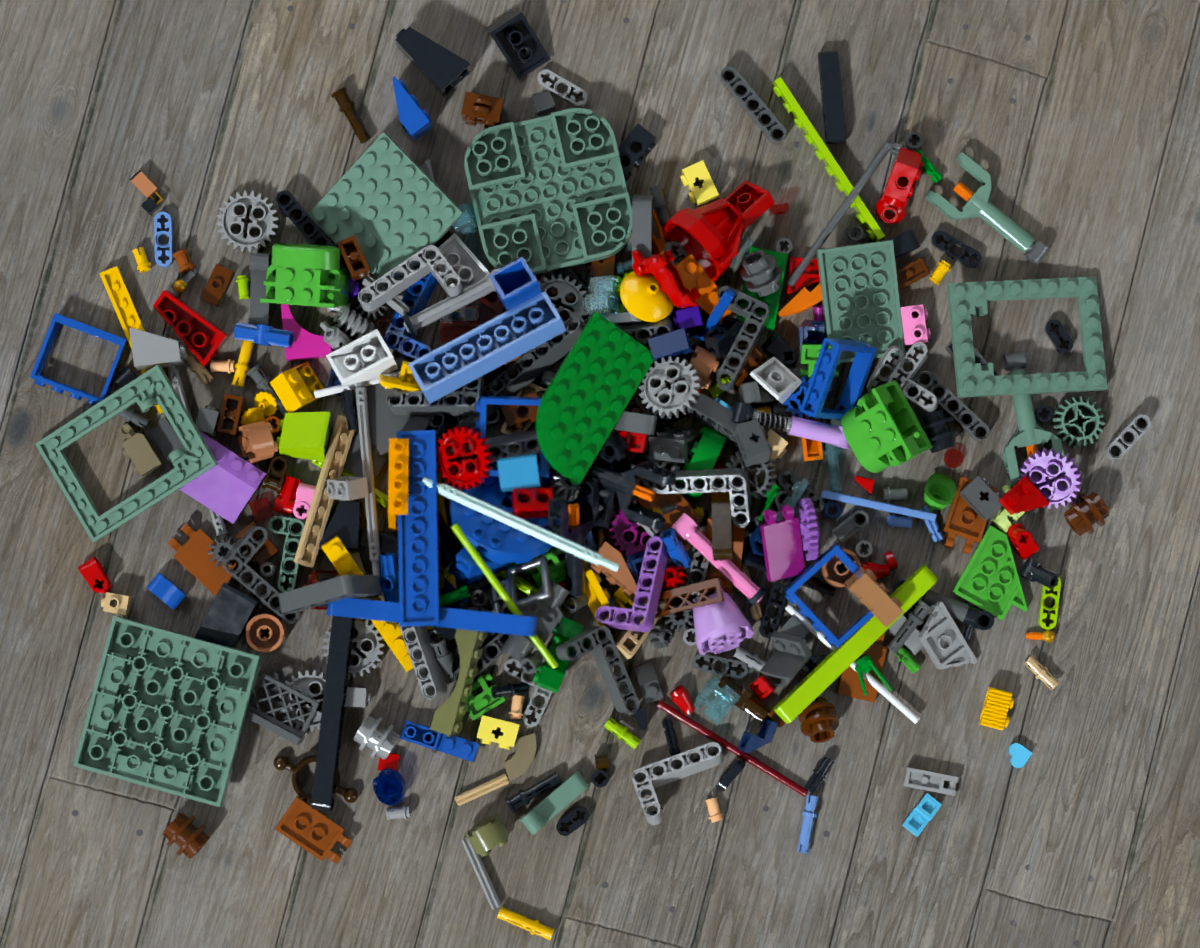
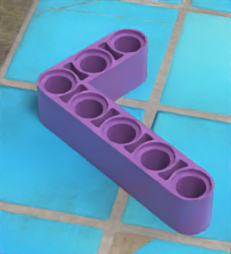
M653 536L647 542L632 609L601 606L597 609L595 617L604 626L639 632H648L652 629L669 557L666 550L667 546L664 541L660 540V537Z

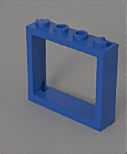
M54 313L30 378L34 379V383L45 387L48 384L53 386V391L61 394L67 391L71 393L70 397L81 400L83 397L89 400V404L96 405L109 396L129 342L127 339ZM60 324L119 345L100 397L41 376Z
M824 338L800 411L814 418L842 419L845 412L857 406L877 348L863 341ZM829 344L833 346L832 350L828 349ZM842 351L856 352L837 409H823Z
M480 396V401H476V412H479V420H475V432H481L480 438H485L486 404L539 406L542 397ZM540 448L539 476L548 477L549 462ZM498 469L486 471L490 476H499Z
M835 542L785 588L787 593L785 597L791 604L796 603L800 607L798 611L804 618L809 617L813 621L811 625L818 632L822 631L826 635L824 639L831 646L835 645L839 648L874 616L871 611L868 610L837 638L795 593L800 586L834 555L853 574L860 569Z

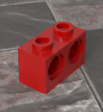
M552 488L513 489L511 496L513 515L522 519L548 518V501L553 498Z

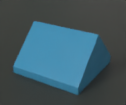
M536 454L497 459L500 487L503 493L511 492L513 489L541 487Z

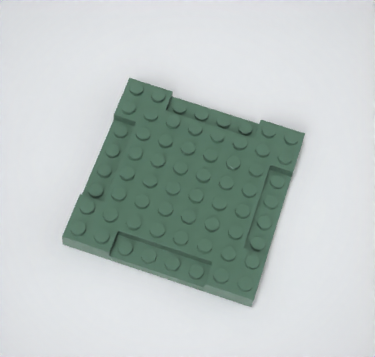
M113 616L73 766L222 807L233 771L232 765L249 700L254 692L263 656L160 629L127 618Z

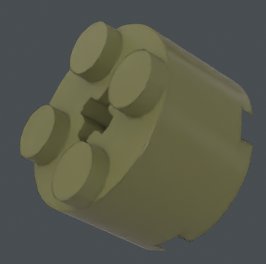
M497 813L494 814V818L490 815L473 825L472 828L474 830L472 832L468 830L465 832V836L476 854H480L481 857L488 855L491 852V848L496 845L501 847L506 844L510 834Z

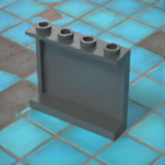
M405 356L395 360L398 369L393 372L401 370L402 362L407 361ZM379 383L366 386L370 437L374 443L371 447L376 455L380 454L384 458L385 454L389 452V438H397V432L424 431L431 415H394L386 402V397L393 391L402 390L399 388L387 389ZM354 389V390H349V391H353L354 401H355V405H356V402H357V401H356V392H355V389Z

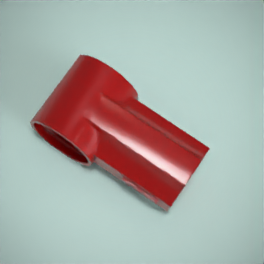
M285 475L280 495L278 494L273 511L288 516L293 515L297 488L302 480Z

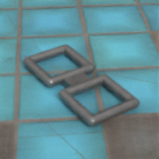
M542 556L509 568L507 570V579L500 582L518 609L551 597L547 557ZM541 566L543 592L517 601L515 574ZM486 577L466 586L471 591L491 583ZM491 584L493 610L489 612L501 613V603L504 601ZM465 603L461 609L467 610V604Z

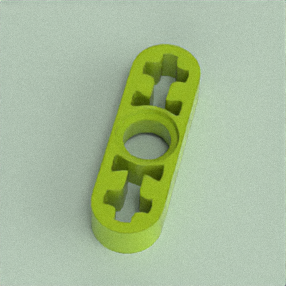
M1059 577L1057 585L1052 588V592L1056 591V595L1052 593L1045 594V590L1050 591V588L1042 585L1038 624L1044 630L1053 629L1057 623L1061 589ZM1048 596L1055 600V604L1051 608L1046 607L1044 604V600ZM1043 609L1047 611L1054 610V614L1049 613V619L1052 620V624H1048V627L1042 621L1047 617V613H1043Z

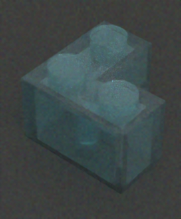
M613 275L590 277V283H588L590 294L585 295L586 300L583 303L584 310L588 315H592L593 312H598L600 315L620 313L619 297L616 295L615 290L616 286H618V277Z

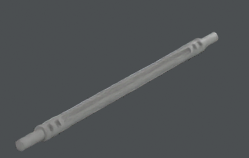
M175 366L168 367L169 372L167 374L169 380L192 418L179 370ZM210 510L217 537L222 542L221 538L225 536L226 542H228L226 535L228 531L226 530L224 518ZM223 547V551L225 554H227L229 548L224 549Z
M363 381L357 383L355 392L363 477L367 478L369 497H365L369 559L372 561L373 575H378L381 578L379 562L381 551L367 387L364 386Z

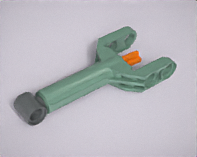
M961 152L956 157L960 166L983 184L976 193L971 191L962 182L956 185L953 191L967 201L961 209L962 212L940 194L931 190L924 197L952 221L980 217L1022 253L1026 252L1025 256L1035 265H1039L1050 249L1041 241H1035L1032 235L992 203L991 175L970 157Z
M1023 351L1003 355L1005 369L1010 371L1008 375L1027 374V371L1022 369L1026 368V357ZM1031 394L1012 395L1018 430L1002 450L1010 487H1013L1020 477L1015 449L1026 447L1029 457L1031 453L1035 455V452L1038 450L1037 445L1048 442L1050 450L1054 448L1055 453L1062 450L1061 455L1064 456L1061 439L1037 425ZM1053 464V468L1059 469L1057 465Z

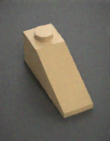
M660 617L655 618L653 626H655ZM623 630L614 642L623 662L633 657L650 631Z

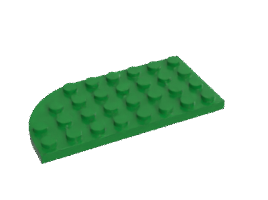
M593 312L545 391L536 417L537 438L545 458L555 470L576 485H580L654 361L649 349L598 312Z

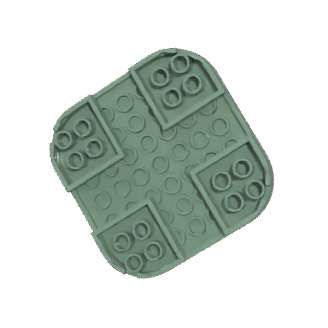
M571 108L553 112L551 115L492 126L477 134L467 148L464 166L484 253L488 261L496 269H501L523 257L532 273L536 275L609 258L618 253L630 239L632 234V207L616 138L606 119L592 110Z

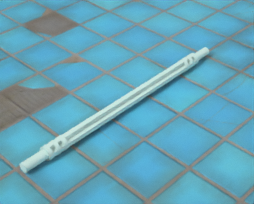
M424 477L422 483L432 488V480ZM437 483L436 485L440 495L597 566L600 564L615 572L619 569V564L603 558L602 554L447 484Z

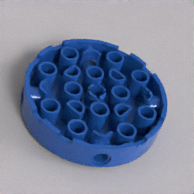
M497 461L489 463V466L493 469H498ZM550 470L548 477H540L541 487L550 488L548 484L554 475ZM489 476L484 478L485 482L479 484L478 487L460 490L513 514L511 504L513 491L502 492L499 476ZM449 500L450 525L453 526L457 523L480 556L487 561L505 564V562L526 563L539 555H544L553 546L454 500ZM555 501L556 506L560 509L559 502ZM548 518L524 519L549 531ZM556 518L557 525H561L560 521Z

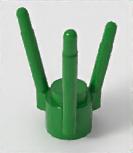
M776 484L770 485L772 488L770 492L766 491L765 497L768 499L759 512L760 521L764 517L763 511L769 509L775 497L782 490Z
M869 654L856 661L858 666L855 667V670L858 673L865 696L867 695L862 671L867 674L873 670L888 690H893Z

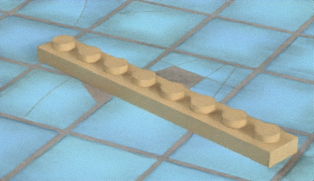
M342 415L337 417L294 558L295 563L309 568L314 567L319 543L323 537L334 499H329L327 494V479L341 477L355 431H348L346 417Z

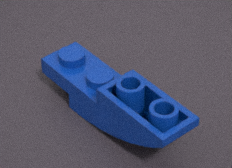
M408 720L405 721L400 739L471 762H475L481 745L456 735L447 736L431 730L430 727Z

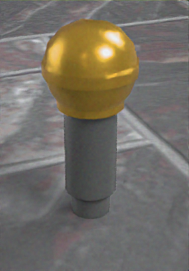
M193 268L182 279L175 281V291L179 293L184 292L187 284L196 276L198 271Z
M669 504L661 508L653 507L650 510L658 512L663 516L677 509V504Z

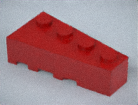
M164 290L153 305L162 318L176 332L177 336L188 346V349L198 358L203 367L209 366L211 360L214 359L230 336L169 290Z

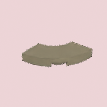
M535 733L516 738V752L511 759L504 762L509 781L518 778L530 767L537 748Z

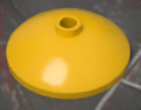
M633 271L621 283V301L628 312L636 318L647 322H658L668 317L674 308L673 302L666 293L659 289V282L652 273L636 275Z

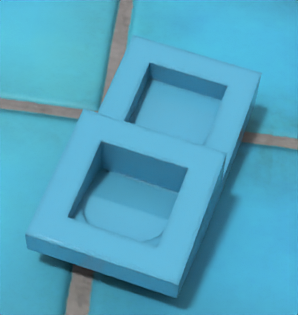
M926 793L905 819L902 826L918 837L942 804Z

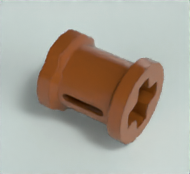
M187 248L177 251L172 255L180 268L179 273L187 272L195 267V264L191 262L188 255L189 251Z

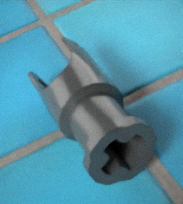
M437 635L430 640V645L434 647L436 660L445 678L452 679L454 677L453 672L457 670L453 653L447 646V638L443 635Z

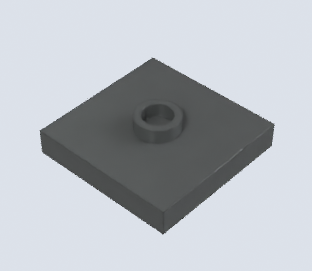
M358 433L349 448L344 469L357 477H363L360 436ZM371 447L375 481L389 458V452L382 458L380 454L376 455Z

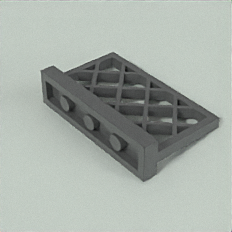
M259 670L258 675L261 676L263 685L254 688L253 697L255 702L248 704L245 718L296 745L301 744L320 702ZM274 683L278 686L280 693L271 696L267 685ZM264 686L267 698L258 700L255 689ZM291 692L295 695L297 702L287 705L284 694ZM281 695L284 707L275 709L272 698ZM268 700L271 711H262L259 702ZM307 701L313 704L311 712L304 714L301 703ZM298 705L301 715L291 718L288 707ZM285 708L288 720L281 721L278 719L276 711ZM302 717L304 726L299 731L294 727L292 720Z

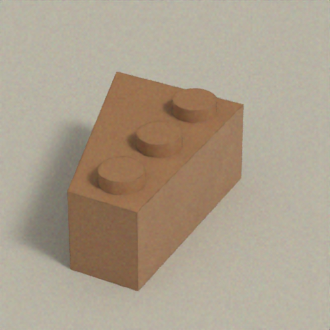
M861 567L845 584L859 598L860 602L887 628L903 613L901 608L903 604L896 597L891 598L888 595L889 589L882 582L878 584L874 580L876 576L869 568L865 570Z

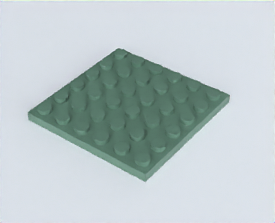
M383 132L308 215L336 245L337 242L355 235L369 265L370 276L377 280L428 245L434 246L464 212L386 132ZM400 276L396 280H402L404 277Z

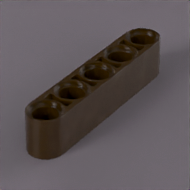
M715 478L718 483H724L721 478ZM711 492L713 560H734V534L730 492Z

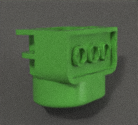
M274 244L272 246V265L267 269V280L263 281V285H266V297L260 298V302L330 308L348 305L349 273L345 267L340 266V249L323 245Z
M896 380L872 389L870 393L862 396L858 400L857 406L845 412L841 419L843 433L857 460L866 470L872 473H879L890 466L901 465L933 448Z

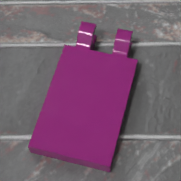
M789 505L781 506L783 519L776 521V511H772V509L763 511L765 524L760 525L767 580L770 582L800 575L805 571L799 519L794 516V508L789 507Z

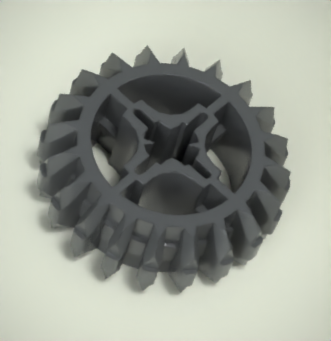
M740 451L736 452V457L731 456L730 460L732 462L726 464L728 468H737L738 463H741V468L746 470L747 473L756 471L754 476H749V483L756 487L750 488L751 498L753 494L755 499H759V493L764 497L766 496V491L770 492L772 490L770 485H775L776 482L773 479L777 477L776 473H772V471L777 469L776 466H770L774 462L773 459L760 463L757 466L751 465L746 467ZM765 469L766 480L761 485L759 473ZM740 477L734 478L737 482H743Z

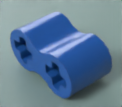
M160 572L147 586L153 594L173 610L187 596Z

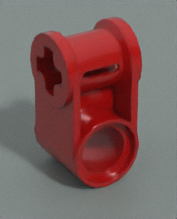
M1014 523L1008 528V535L1014 545V549L1022 560L1039 551V547L1029 531L1025 530L1021 523Z
M95 556L78 567L81 575L94 592L105 594L110 591L111 581ZM99 581L104 582V584L102 585L103 589L98 588V586L100 585Z

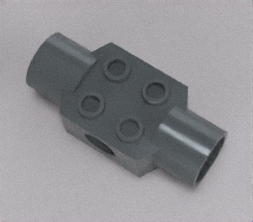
M550 580L552 593L550 598L519 609L523 616L538 617L536 634L543 643L546 642L562 617L559 608L569 594V591ZM543 584L538 590L537 594L543 592ZM528 594L526 598L536 594ZM510 634L501 650L521 662L524 658L529 657L536 646L529 636Z

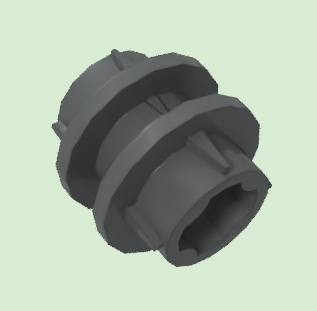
M759 250L748 254L742 260L743 267L740 270V276L746 281V288L751 292H757L760 297L770 295L780 287L779 280L782 276V271L776 266L777 261L772 255H766L764 251Z

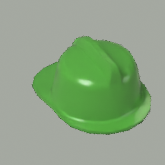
M935 473L929 477L926 483L923 497L925 504L930 507L929 512L934 510L941 511L953 502L957 487L955 482L947 475Z

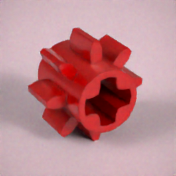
M671 565L670 568L666 569L663 579L667 582L665 586L679 588L683 584L685 585L687 574L683 573L684 568Z

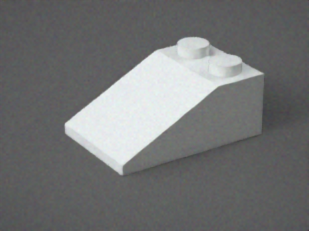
M455 233L438 247L439 251L459 276L463 290L490 275V272ZM431 255L428 259H433L436 255ZM446 269L440 270L439 273L445 272ZM452 283L449 287H454L457 283Z
M378 329L326 355L342 386L377 379L380 374L387 375L398 369L394 357Z

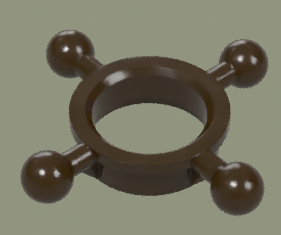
M278 755L273 761L274 767L277 770L286 769L293 772L292 785L295 792L303 801L308 804L309 802L311 803L312 796L305 793L300 787L299 774L305 765L316 762L317 755L307 756L299 761L297 765L290 763L286 756ZM338 769L335 793L342 795L346 802L354 803L359 797L358 791L355 788L346 789L339 786L340 772Z

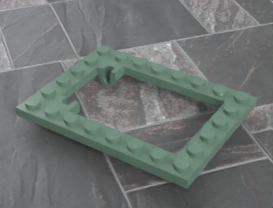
M1096 276L947 284L958 398L1102 391L1108 389ZM1077 298L1085 371L994 376L993 363H987L986 365L975 363L971 317L987 315V302Z
M161 365L151 368L35 444L93 543L218 465ZM135 403L139 405L143 413L149 411L150 407L159 404L184 446L168 455L175 468L100 515L63 450Z

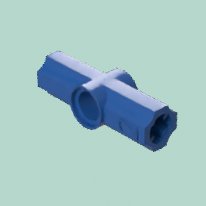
M237 322L234 328V338L251 341L259 345L291 348L294 342V332L274 329V327L257 324L256 326Z
M396 554L379 555L382 575L380 578L381 591L384 593L386 602L399 603V572Z

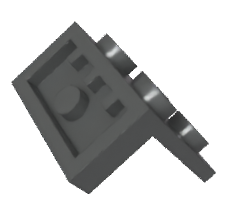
M774 631L771 638L777 650L760 671L762 674L790 681L812 654L804 638Z

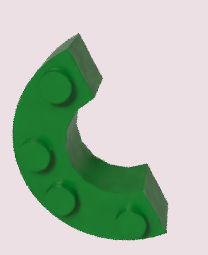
M702 425L699 432L701 439L699 442L695 441L691 450L694 455L691 460L687 459L683 469H713L727 437L709 426ZM700 478L696 479V481H697L698 483H700V484H704V483H705V482H704L702 479H700ZM678 479V483L686 484L684 480ZM681 493L682 496L698 502L701 493Z
M562 617L560 623H557L552 631L555 635L550 647L546 646V648L559 665L552 669L546 661L545 665L538 667L533 682H536V686L556 694L558 693L570 660H560L556 655V648L559 644L581 633L584 625Z

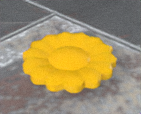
M261 391L256 394L254 398L256 408L261 409L264 412V416L274 415L278 404L275 397L267 391Z
M256 407L248 408L247 411L243 412L240 423L243 426L261 420L264 421V412Z

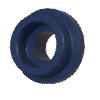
M829 501L824 505L823 514L827 519L835 520L840 517L842 507L838 502ZM830 507H834L836 509V512L834 514L829 513Z

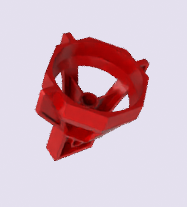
M745 180L725 199L719 198L717 201L694 210L689 208L679 210L667 222L663 235L670 241L679 242L686 254H692L712 281L715 282L727 271L733 258L739 254L743 232L775 202L769 191Z

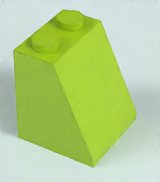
M330 412L285 413L284 419L280 420L279 430L282 431L281 437H277L276 441L279 455L324 462L332 428Z

